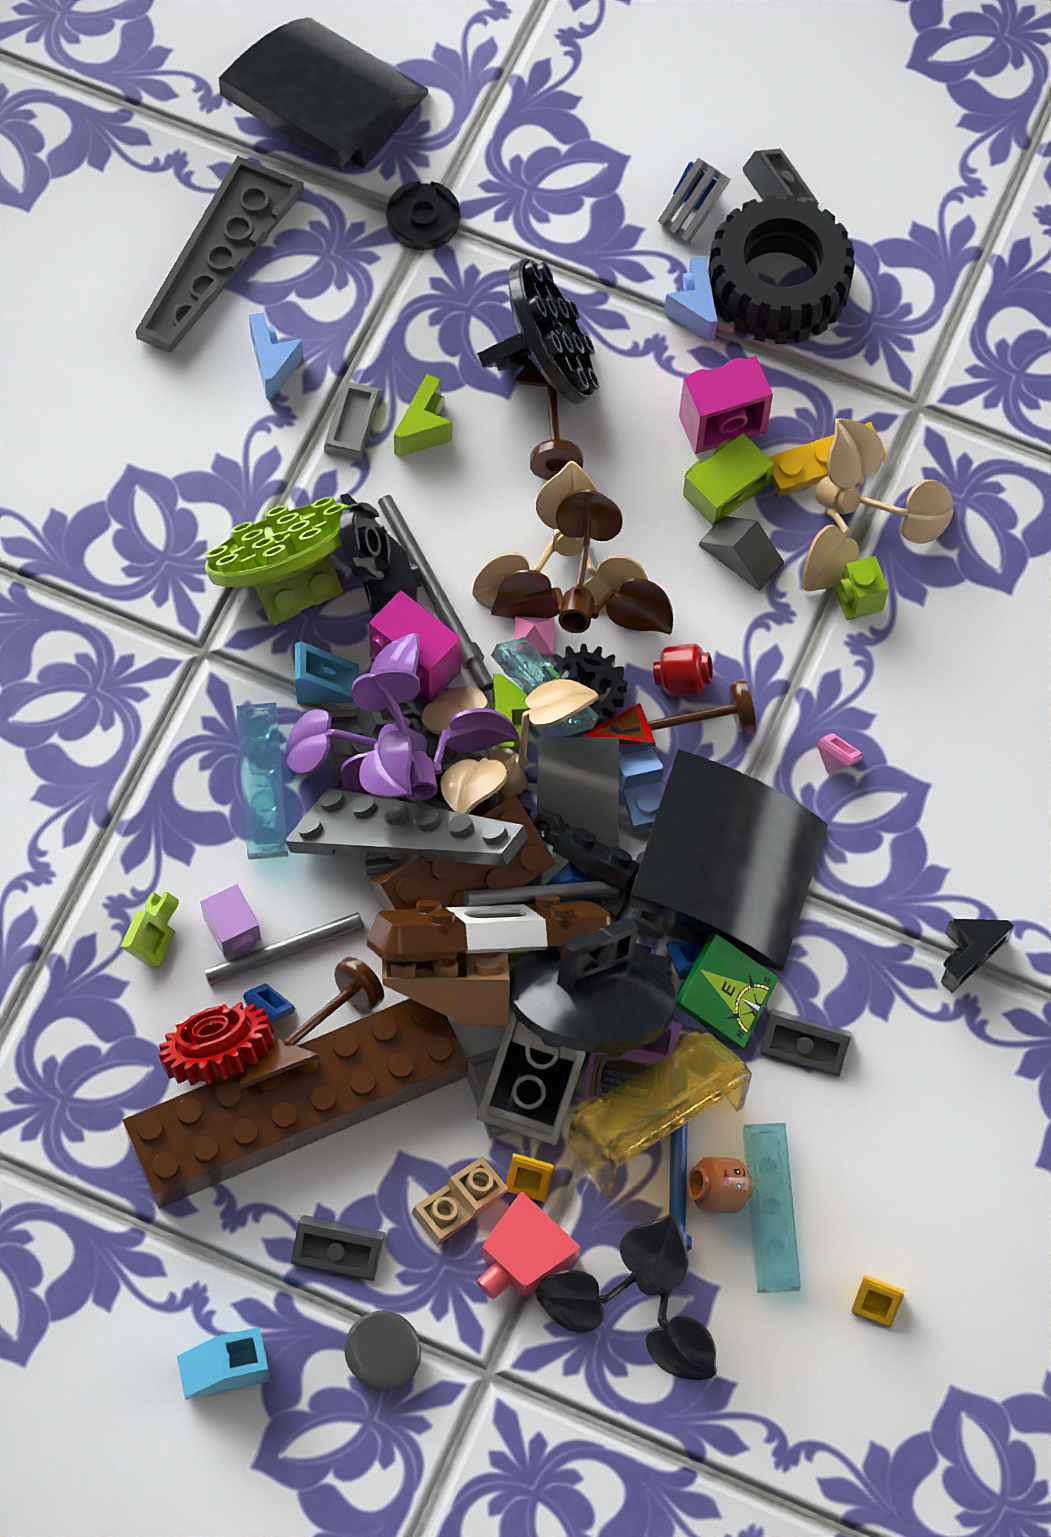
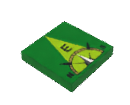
M712 934L708 936L678 994L675 1006L736 1049L744 1048L779 978L718 934Z

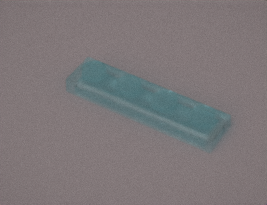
M276 702L236 706L248 860L288 857V846L285 842L287 829Z
M786 1123L743 1125L745 1165L753 1180V1192L749 1198L757 1293L800 1291L801 1280Z

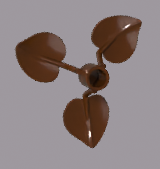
M578 489L567 494L561 500L556 512L557 527L564 536L570 538L583 537L576 585L566 591L563 596L560 588H552L551 581L546 575L532 570H517L508 574L501 582L491 610V615L515 619V616L553 618L559 614L558 621L564 630L570 633H582L590 627L591 618L597 619L599 611L606 605V612L610 620L623 628L636 631H657L668 635L672 633L673 608L667 594L660 586L646 579L628 578L622 582L620 590L609 589L597 604L594 605L595 599L591 591L583 586L590 538L596 541H609L613 539L622 529L623 516L619 507L612 500L595 490L590 491L589 489Z

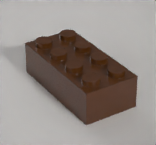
M500 793L469 813V815L524 826L528 838L507 866L455 863L453 861H425L423 855L411 854L405 856L403 860H398L367 882L384 910L416 909L417 901L420 900L439 901L442 903V908L465 907L463 904L464 891L522 887L557 863L516 795Z

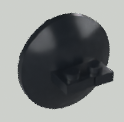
M524 258L512 264L509 269V296L518 334L478 352L477 354L482 366L497 367L498 371L508 368L509 371H514L528 365L532 361L546 381L571 403L578 405L591 399L594 391L599 389V382L594 373L590 355L595 353V349L589 336L586 333H581L576 322L580 315L574 301L571 298L564 299L554 283L553 275L545 262L537 264L533 260Z
M627 917L606 925L598 931L588 932L562 942L561 954L557 951L556 946H552L548 950H531L523 955L515 963L510 973L509 1005L515 1014L516 1020L540 1036L542 1042L549 1047H565L577 1051L604 1053L611 1057H620L628 1050L656 1042L658 1037L668 1029L674 1016L676 994L673 984L666 973L653 961L635 952L639 926Z

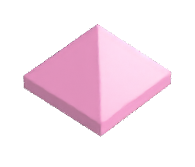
M515 616L513 654L552 656L555 618Z
M834 733L819 739L816 744L826 772L850 767L864 756L862 752Z

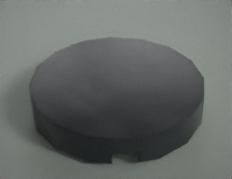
M421 181L409 182L399 187L389 198L386 211L388 230L396 241L407 248L420 251L436 249L448 243L457 233L460 224L459 201L451 190L440 183L430 181V184H421Z
M359 502L348 505L343 510L340 519V539L344 556L353 574L362 582H373L381 580L384 577L382 572L388 571L391 562L390 542L384 525L378 526L375 519L380 517L377 510L369 503Z

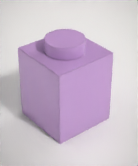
M238 884L200 901L203 917L224 957L232 953L235 955L243 954L251 950L256 945V942L261 940L259 924Z

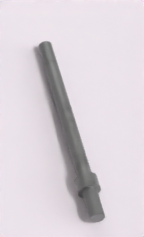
M385 495L378 500V505L401 547L406 550L411 565H418L422 585L444 625L461 637V664L463 668L470 670L482 692L491 690L493 688V679L483 663L485 657L476 642H472L392 496Z

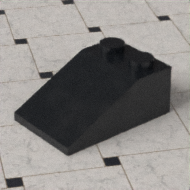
M511 1010L509 1026L505 1028L476 1119L556 1145L587 1052L545 1045L540 1036L516 1020L515 1014Z

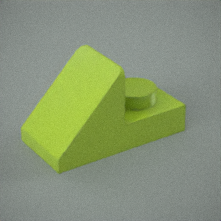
M426 374L394 433V454L404 456L452 440V422L438 416L444 403V396L441 395V379Z
M493 674L494 710L503 714L512 722L518 732L519 742H504L496 745V748H510L514 752V748H520L522 714L529 710L525 703L528 694L502 674Z

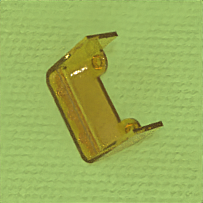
M694 1031L688 1034L677 1044L678 1049L599 1100L595 1101L594 1098H589L573 1110L575 1117L570 1123L568 1143L605 1196L613 1193L617 1167L725 1097L736 1112L744 1108L752 1073L741 1058L709 1032L700 1035L698 1031Z

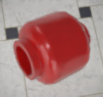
M698 644L675 645L664 648L661 652L660 661L653 663L655 684L662 685L665 693L673 698L702 694L706 690L707 684L713 683V665L710 653L704 652Z

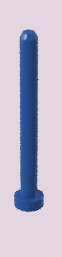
M676 1070L672 1075L669 1214H674L682 1231L687 1251H690L692 1249V1237L686 1234L688 1075L684 1070Z

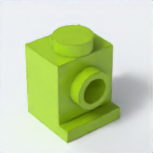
M876 556L846 563L842 580L834 584V590L846 620L884 610L889 588Z

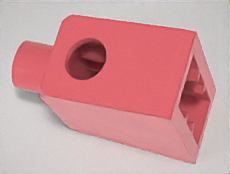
M521 1192L482 1246V1258L491 1267L476 1283L493 1300L509 1284L521 1296L526 1297L536 1290L544 1278L563 1271L579 1259L581 1246L530 1198Z

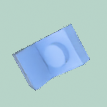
M706 256L690 258L689 273H683L684 292L668 293L666 295L664 312L668 317L705 341H715L717 317Z
M264 312L249 315L251 338L266 399H270L276 396L303 359L302 340L297 339L278 343L274 325L267 327Z
M653 749L619 756V784L633 832L653 827L665 791L663 785L664 768Z

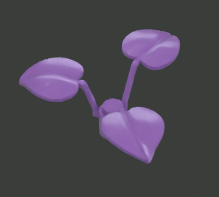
M411 633L387 645L375 658L370 674L378 670L390 668L405 669L416 674L420 635ZM390 706L387 707L389 712L394 716L392 708ZM314 709L299 718L293 726L286 744V764L292 771L298 774H310L316 771L328 756L330 750L329 738L332 737L374 746V750L365 756L360 766L359 777L362 787L366 791L381 797L407 796L412 794L410 784L412 751L425 752L427 740L424 735L409 728L410 719L403 715L407 734L398 731L396 723H389L381 729L377 740L337 729H330L331 714L322 709Z
M390 668L378 670L372 674H363L356 678L351 689L352 698L356 705L368 712H378L390 706L393 710L398 731L407 734L398 703L410 701L418 695L420 691L418 677L409 670ZM487 708L469 709L452 716L449 721L450 729L441 732L434 762L425 752L412 751L410 767L412 794L406 797L413 801H423L437 793L435 774L442 773L441 762L446 745L453 751L470 753L485 750L504 742H519L518 732L512 722L503 714ZM370 752L355 755L343 763L340 774L344 790L367 795L372 794L362 787L359 777L361 763Z

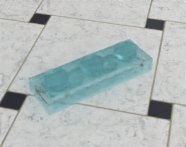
M525 638L497 644L491 654V657L503 669V672L512 678L527 696L544 683L563 679ZM588 706L554 726L565 736L593 729L599 716Z

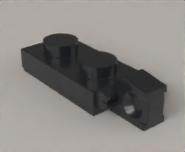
M542 809L535 818L533 825L542 840L554 847L552 852L621 889L625 888L635 878L640 863L634 861L627 851L617 847L610 848L597 841L596 836L585 829L570 827L569 824L564 823L561 815Z

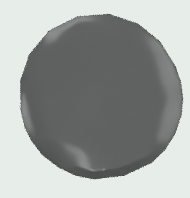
M386 1310L374 1311L361 1317L348 1331L344 1347L345 1359L349 1369L361 1383L372 1389L389 1391L403 1386L415 1375L421 1361V1345L414 1327L403 1316Z

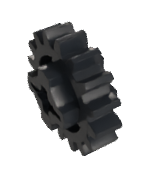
M581 644L580 652L574 653L573 649L567 646L565 647L564 658L554 654L552 655V666H544L543 677L545 679L541 680V685L560 679L567 671L568 677L565 680L575 682L579 680L580 684L594 690L599 698L600 695L607 692V688H610L608 696L602 702L598 699L566 719L565 726L570 727L574 720L580 721L582 730H586L588 721L592 720L598 727L602 724L604 715L612 719L616 716L615 707H623L625 696L623 694L627 692V681L622 679L624 678L625 669L623 666L614 667L616 659L614 654L603 658L601 656L602 647L600 646L593 653L588 652L586 644Z

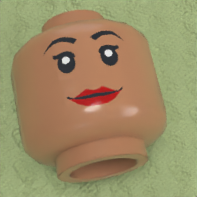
M705 1157L691 1169L687 1180V1189L696 1206L705 1212L736 1213L744 1207L752 1195L753 1180L744 1163L738 1159Z

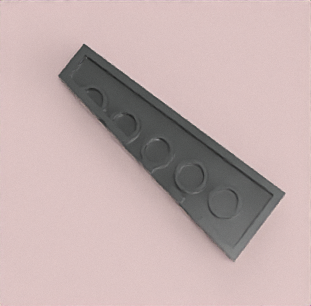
M237 156L135 331L136 338L171 353L304 192V182Z
M328 787L285 839V842L290 852L300 854L334 855L337 850L352 851L354 857H369L371 852L387 853L389 859L403 860L405 856L416 854L423 855L425 861H453L455 863L507 866L527 840L528 835L524 826L520 824Z

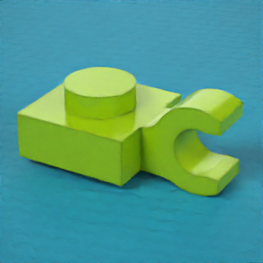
M164 892L162 897L156 893H151L145 904L146 911L136 912L120 947L147 966L160 967L176 932L167 924L175 912L179 900L168 892Z

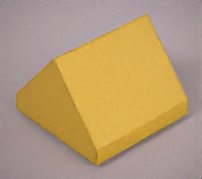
M513 1153L506 1180L507 1192L517 1195L523 1192L528 1198L545 1203L555 1166Z
M864 1275L851 1312L891 1327L905 1290Z

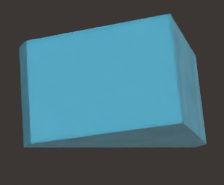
M301 641L295 643L297 704L354 703L351 689L353 682L359 677V664Z

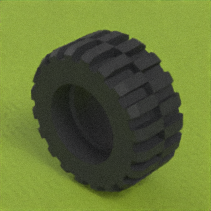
M776 195L764 196L761 202L752 199L743 203L742 211L739 208L731 211L726 216V222L720 223L715 232L708 268L714 306L716 308L720 307L719 315L726 323L733 321L735 323L734 330L742 335L749 332L754 335V340L765 342V338L773 339L775 344H787L788 339H795L796 343L809 339V333L817 336L827 330L828 323H835L841 315L842 308L846 306L855 266L853 243L847 239L848 232L844 225L840 222L835 224V215L827 209L823 211L817 209L818 204L808 199L806 202L797 201V196L786 195L785 199H776ZM785 253L795 256L806 263L814 276L799 285L776 286L766 283L755 276L747 264L763 254Z

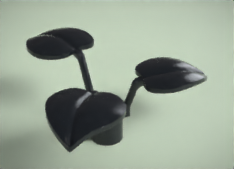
M674 1214L666 1215L650 1223L638 1225L624 1235L620 1243V1255L625 1266L631 1271V1274L606 1294L599 1295L597 1280L592 1275L578 1270H563L544 1278L535 1290L538 1302L554 1321L567 1330L585 1333L595 1330L604 1320L605 1312L601 1304L608 1303L632 1283H637L642 1293L648 1296H661L657 1319L660 1327L650 1330L645 1339L647 1350L654 1362L666 1372L688 1380L709 1379L717 1373L716 1346L707 1328L699 1321L690 1317L677 1316L669 1322L666 1317L668 1299L672 1289L683 1283L689 1269L686 1243Z

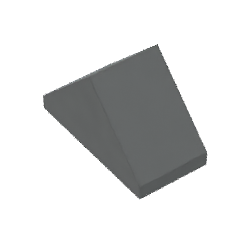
M723 516L699 542L700 547L758 591L784 565V560L757 520Z

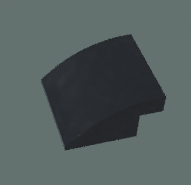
M312 18L293 20L266 34L239 56L218 78L220 95L339 169L348 160L364 169L428 94V88Z
M678 749L630 893L629 906L668 918L665 936L704 946L709 935L718 934L758 964L783 971L828 824L800 803L763 782L715 761Z

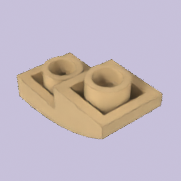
M482 1156L450 1177L446 1186L415 1205L411 1214L438 1246L495 1203L508 1191V1187Z

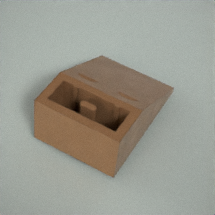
M459 951L453 960L395 962L382 959V985L466 1026H509L510 976L507 952L462 954Z

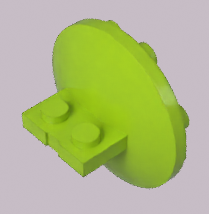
M325 497L311 505L291 510L286 505L279 506L266 513L267 518L255 524L253 522H245L235 526L231 530L232 537L206 554L205 569L210 581L222 587L255 586L268 620L273 626L302 613V610L312 605L317 606L344 593L330 555L342 545L340 539V519L343 510L348 505L335 502L334 497ZM270 525V527H268V528L265 529V530H262V529H261V528H264V527Z

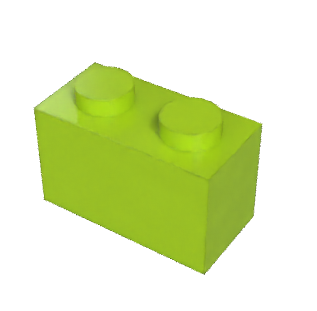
M742 433L733 441L728 439L721 443L715 450L714 455L704 463L698 461L687 470L683 496L714 527L723 516L731 514L771 483L774 463Z

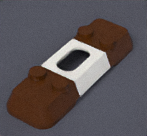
M555 895L535 896L534 904L442 908V903L436 900L417 901L416 909L379 911L367 935V947L380 958L395 962L453 960L459 951L462 954L548 950L552 946H556L557 951L561 954L562 942L588 932L598 931L602 927L614 923L611 914L596 903L587 901L560 902V897Z

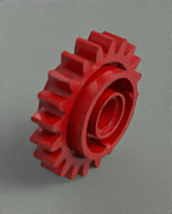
M239 1002L232 1008H228L226 1004H223L221 1007L207 1008L195 1015L189 1016L182 1024L175 1025L177 1031L166 1034L167 1042L159 1044L161 1052L158 1053V1056L168 1078H175L178 1084L187 1079L190 1086L195 1085L199 1081L210 1084L212 1081L226 1080L228 1077L244 1072L248 1063H258L256 1055L269 1052L267 1045L274 1043L272 1035L275 1032L269 1016L266 1015L263 1008L257 1010L255 1004L244 1008L242 1002Z

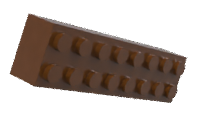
M409 998L298 1045V1047L317 1053L319 1059L243 1089L240 1088L239 1084L244 1072L237 1073L226 1080L212 1081L210 1084H205L122 1119L127 1137L158 1209L467 1077L468 1060L447 1016Z

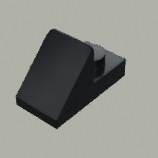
M951 919L945 933L959 948L952 952L943 963L946 969L941 983L951 993L955 992L1009 940L1014 925L1008 920Z

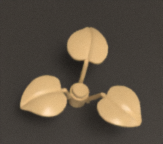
M835 419V432L827 459L828 476L824 477L816 488V500L819 504L829 508L827 515L835 520L839 528L835 525H827L820 530L810 546L802 578V589L808 592L833 588L835 583L842 580L846 563L858 560V544L855 540L847 537L849 527L840 514L854 512L860 503L899 516H905L901 533L907 540L916 544L928 543L938 538L947 529L953 516L954 502L950 491L943 483L932 479L921 481L913 487L907 497V509L895 507L860 495L855 486L863 485L864 476L873 475L878 471L883 459V444L880 437L871 428L854 420Z
M569 461L559 473L544 484L537 495V515L546 526L554 529L553 541L548 543L547 549L537 564L530 569L528 560L520 553L509 552L496 556L480 570L475 578L472 595L476 600L492 608L501 582L511 572L517 570L540 572L555 551L566 557L575 556L578 553L581 554L583 537L570 538L564 536L556 523L557 508L567 494L578 489H589L590 491L595 490L598 492L594 482L577 463ZM588 553L586 569L592 577L585 582L584 587L591 591L595 599L594 605L597 604L609 589L620 590L622 582L628 578L648 580L641 565L630 557L623 555L607 557L601 561L597 570L593 566ZM606 605L599 612L607 614Z
M565 679L549 681L533 690L525 700L529 710L522 714L519 755L510 748H500L494 751L491 747L485 749L490 760L483 758L478 762L472 759H465L455 763L445 771L440 785L443 797L450 809L454 812L469 814L475 806L491 797L497 791L499 794L515 795L524 791L528 785V779L523 766L529 764L527 757L529 722L536 728L558 724L598 700V694L580 683ZM462 686L449 689L426 705L422 714V722L429 732L441 735L443 730L450 729L449 721L455 714L469 709L488 708L487 698L482 691L474 687Z

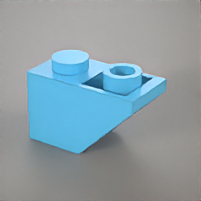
M260 1327L216 1336L177 1356L185 1400L271 1381Z

